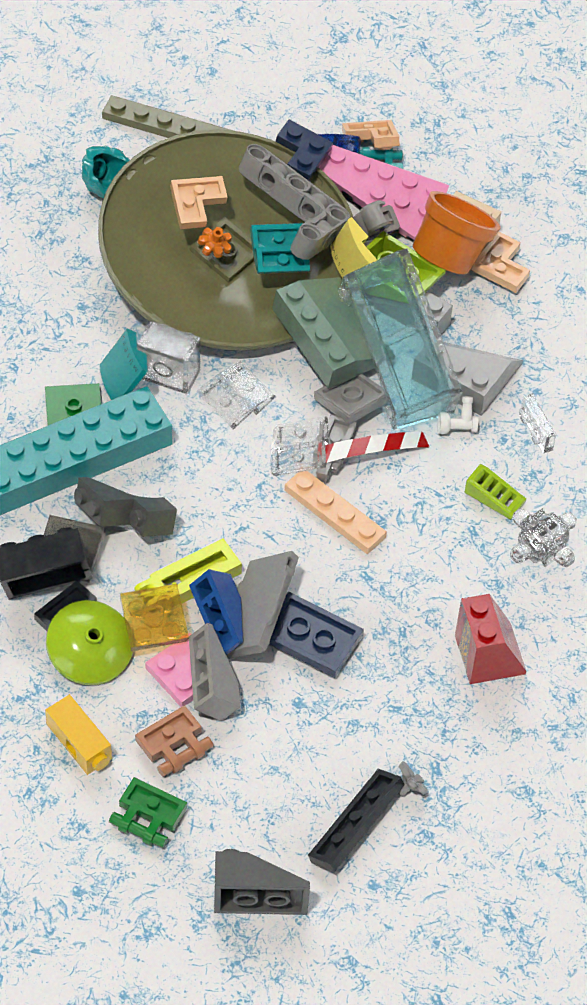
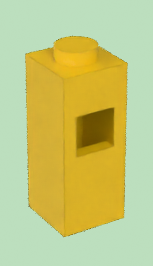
M70 694L45 709L46 725L87 775L95 770H102L109 764L110 760H112L111 744Z

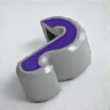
M378 200L364 206L353 218L369 236L366 241L375 239L383 231L390 234L400 227L393 207L390 205L384 206L386 204L384 201Z

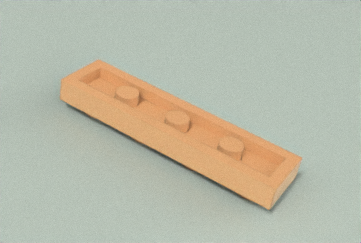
M306 469L300 470L285 484L284 491L367 555L386 538V530Z

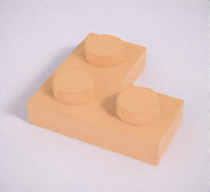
M392 120L342 123L343 136L346 141L353 143L352 141L354 143H362L364 140L371 139L374 148L380 150H389L393 146H400L399 134Z
M222 176L171 180L170 188L180 229L206 227L207 218L203 205L225 204L228 197Z
M499 231L494 239L483 249L471 268V271L514 293H517L530 274L529 269L511 261L520 249L521 242Z

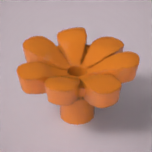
M216 227L213 231L210 228H205L202 235L198 238V244L205 245L202 253L206 256L210 255L213 251L214 256L220 258L223 252L226 254L231 252L229 242L232 241V236L230 233L223 234V229L220 227Z

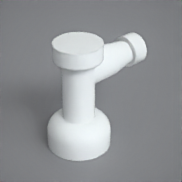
M462 397L461 418H451L448 413L439 412L437 420L438 434H447L450 429L470 430L471 433H477L478 417L472 416L473 397Z

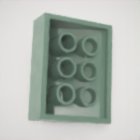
M340 277L299 280L276 290L272 306L273 311L328 389L396 359L392 349Z

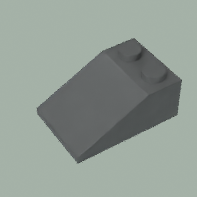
M236 849L215 851L214 913L308 914L309 881L248 852H240Z

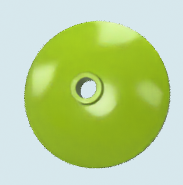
M84 600L65 606L54 616L46 634L47 654L55 669L65 678L82 685H100L112 681L125 670L133 653V635L125 618L111 606L98 601ZM88 633H96L98 639H91Z

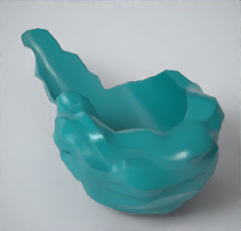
M106 145L92 146L86 149V154L82 159L81 174L89 192L104 198L114 177L130 161L123 151Z

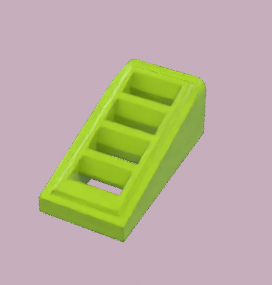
M479 464L466 481L464 493L510 520L526 502V498L483 464ZM489 487L493 488L491 492L487 491ZM499 493L503 494L500 499L496 498ZM510 498L513 502L507 507L505 503Z

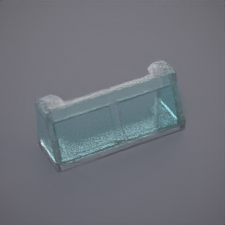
M408 248L396 251L343 276L341 287L338 288L339 297L342 303L346 302L349 307L352 306L386 397L385 406L382 407L386 422L390 421L392 429L395 430L438 418L439 412L453 414L461 397L462 389Z

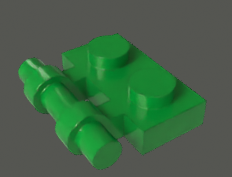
M133 777L119 800V807L126 809V813L123 816L113 812L109 818V823L117 826L118 831L128 834L130 832L142 838V842L152 846L155 844L164 848L168 842V837L160 834L159 831L162 827L172 832L174 831L187 809V802ZM137 816L151 821V823L146 827L135 822Z

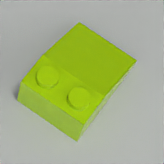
M383 231L366 246L379 262L360 289L369 295L413 305L445 274L446 270L427 261L416 251Z

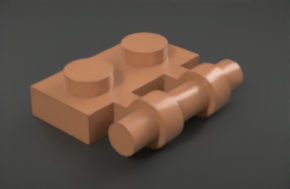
M185 705L135 734V741L151 762L160 757L165 759L166 762L157 766L162 777L171 772L177 773L183 769L184 764L194 758L196 760L205 756V751L213 747V743L208 736L200 741L197 740L195 736L202 732V726ZM185 743L188 748L176 755L173 749Z

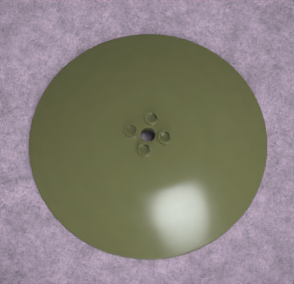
M203 130L188 132L161 140L135 155L121 168L112 180L102 201L98 220L99 249L103 264L118 292L129 305L153 325L171 335L201 346L225 350H257L291 342L293 338L272 309L277 289L299 280L340 277L350 290V287L345 283L334 263L330 249L331 244L309 259L310 272L257 273L251 243V225L305 223L240 173L239 165L247 147L251 144L261 145L285 164H288L296 153L271 139L239 131ZM318 168L309 182L343 206L349 212L350 218H354L346 199L338 187ZM222 176L228 197L225 204L203 205L207 218L206 227L180 229L170 188L171 180ZM216 227H220L223 229V234L230 233L232 241L229 244L233 253H223L220 258H216L213 251L208 256L204 255L202 249L205 245H199L198 238L202 235L205 228H210L213 231Z

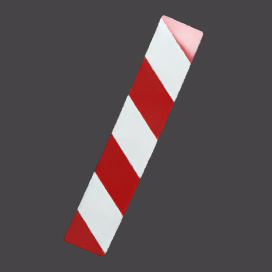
M400 432L335 442L319 447V451L324 463L380 451L429 448V444L423 432Z

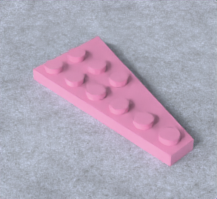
M335 145L332 146L331 151L319 166L341 193L344 191L352 196L353 201L361 207L378 200L384 201L386 203L384 206H392L400 224L398 233L405 238L409 236L413 240H415L426 213L425 204L430 192L440 191L447 193L449 185Z

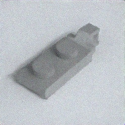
M330 415L315 451L313 466L318 467L316 478L325 485L331 471L337 473L344 458L324 463L319 447L351 440L356 429V421L348 424L341 417Z

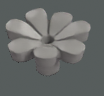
M402 761L398 767L401 769L405 785L398 793L404 796L411 789L419 791L423 795L427 793L428 789L422 784L424 782L423 778L419 774L414 776L412 769L406 762Z

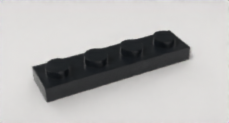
M378 768L308 854L311 863L335 872L405 785L402 777Z

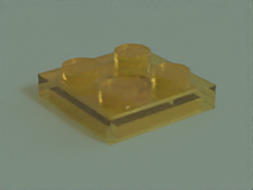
M178 584L120 593L131 652L189 641Z

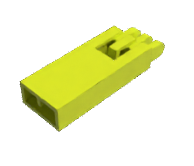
M222 538L150 574V578L137 584L134 590L140 595L142 602L146 603L149 611H153L163 605L167 610H170L194 598L189 585L208 569L231 574L232 578L242 574V563L225 539ZM179 579L181 583L176 584V582L173 581ZM173 582L171 587L166 588L165 585Z

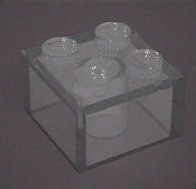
M150 321L137 344V350L147 354L148 372L142 380L188 395L200 372L201 337L170 328L165 324Z

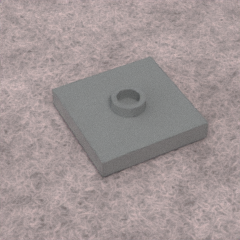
M360 374L329 389L323 386L314 391V399L335 415L341 417L346 423L351 424L391 401V394L364 374Z

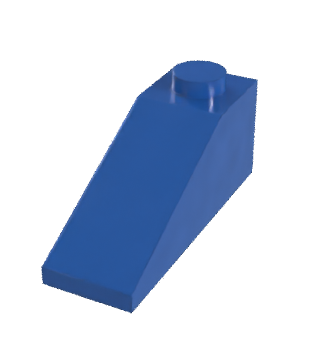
M208 569L194 580L189 587L204 623L213 625L223 650L228 655L243 643L241 597L231 574Z

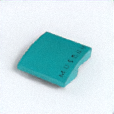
M303 223L251 225V243L258 274L310 272V260L300 259L291 251L293 240Z
M128 328L100 363L101 378L111 400L131 393L148 372L147 354L137 350V332Z

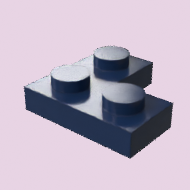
M288 119L277 134L275 141L296 152L287 165L308 181L333 146V142Z

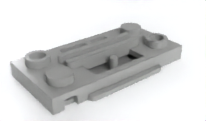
M293 551L249 562L243 581L237 587L241 597L243 643L226 655L228 659L267 650L299 559Z

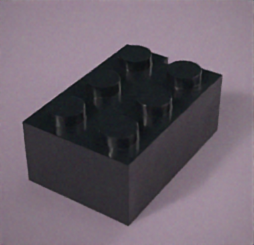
M66 527L57 530L56 534L48 536L34 535L29 537L28 541L17 544L15 542H7L0 545V583L9 600L72 584L76 580L80 582L93 578L86 548L78 528Z

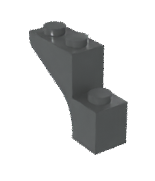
M79 477L78 485L74 492L75 504L100 527L131 525L143 537L173 535L177 508L164 497L136 496L95 479Z

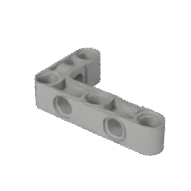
M251 144L247 147L239 165L240 173L305 222L300 226L291 245L292 253L300 259H310L323 249H326L333 243L346 221L350 218L349 212L266 148L257 144Z

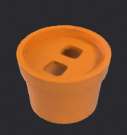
M431 191L425 204L426 213L412 246L420 256L434 265L456 274L465 275L469 273L487 242H491L500 230V225L492 216L468 201L448 193Z

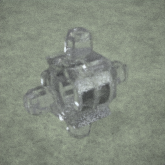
M522 508L513 513L514 523L521 528L518 544L510 552V557L515 563H522L528 559L533 563L541 561L544 567L554 561L564 567H569L574 563V553L566 547V544L569 540V531L576 525V516L571 512L557 516L554 512L546 514L543 508L534 514Z

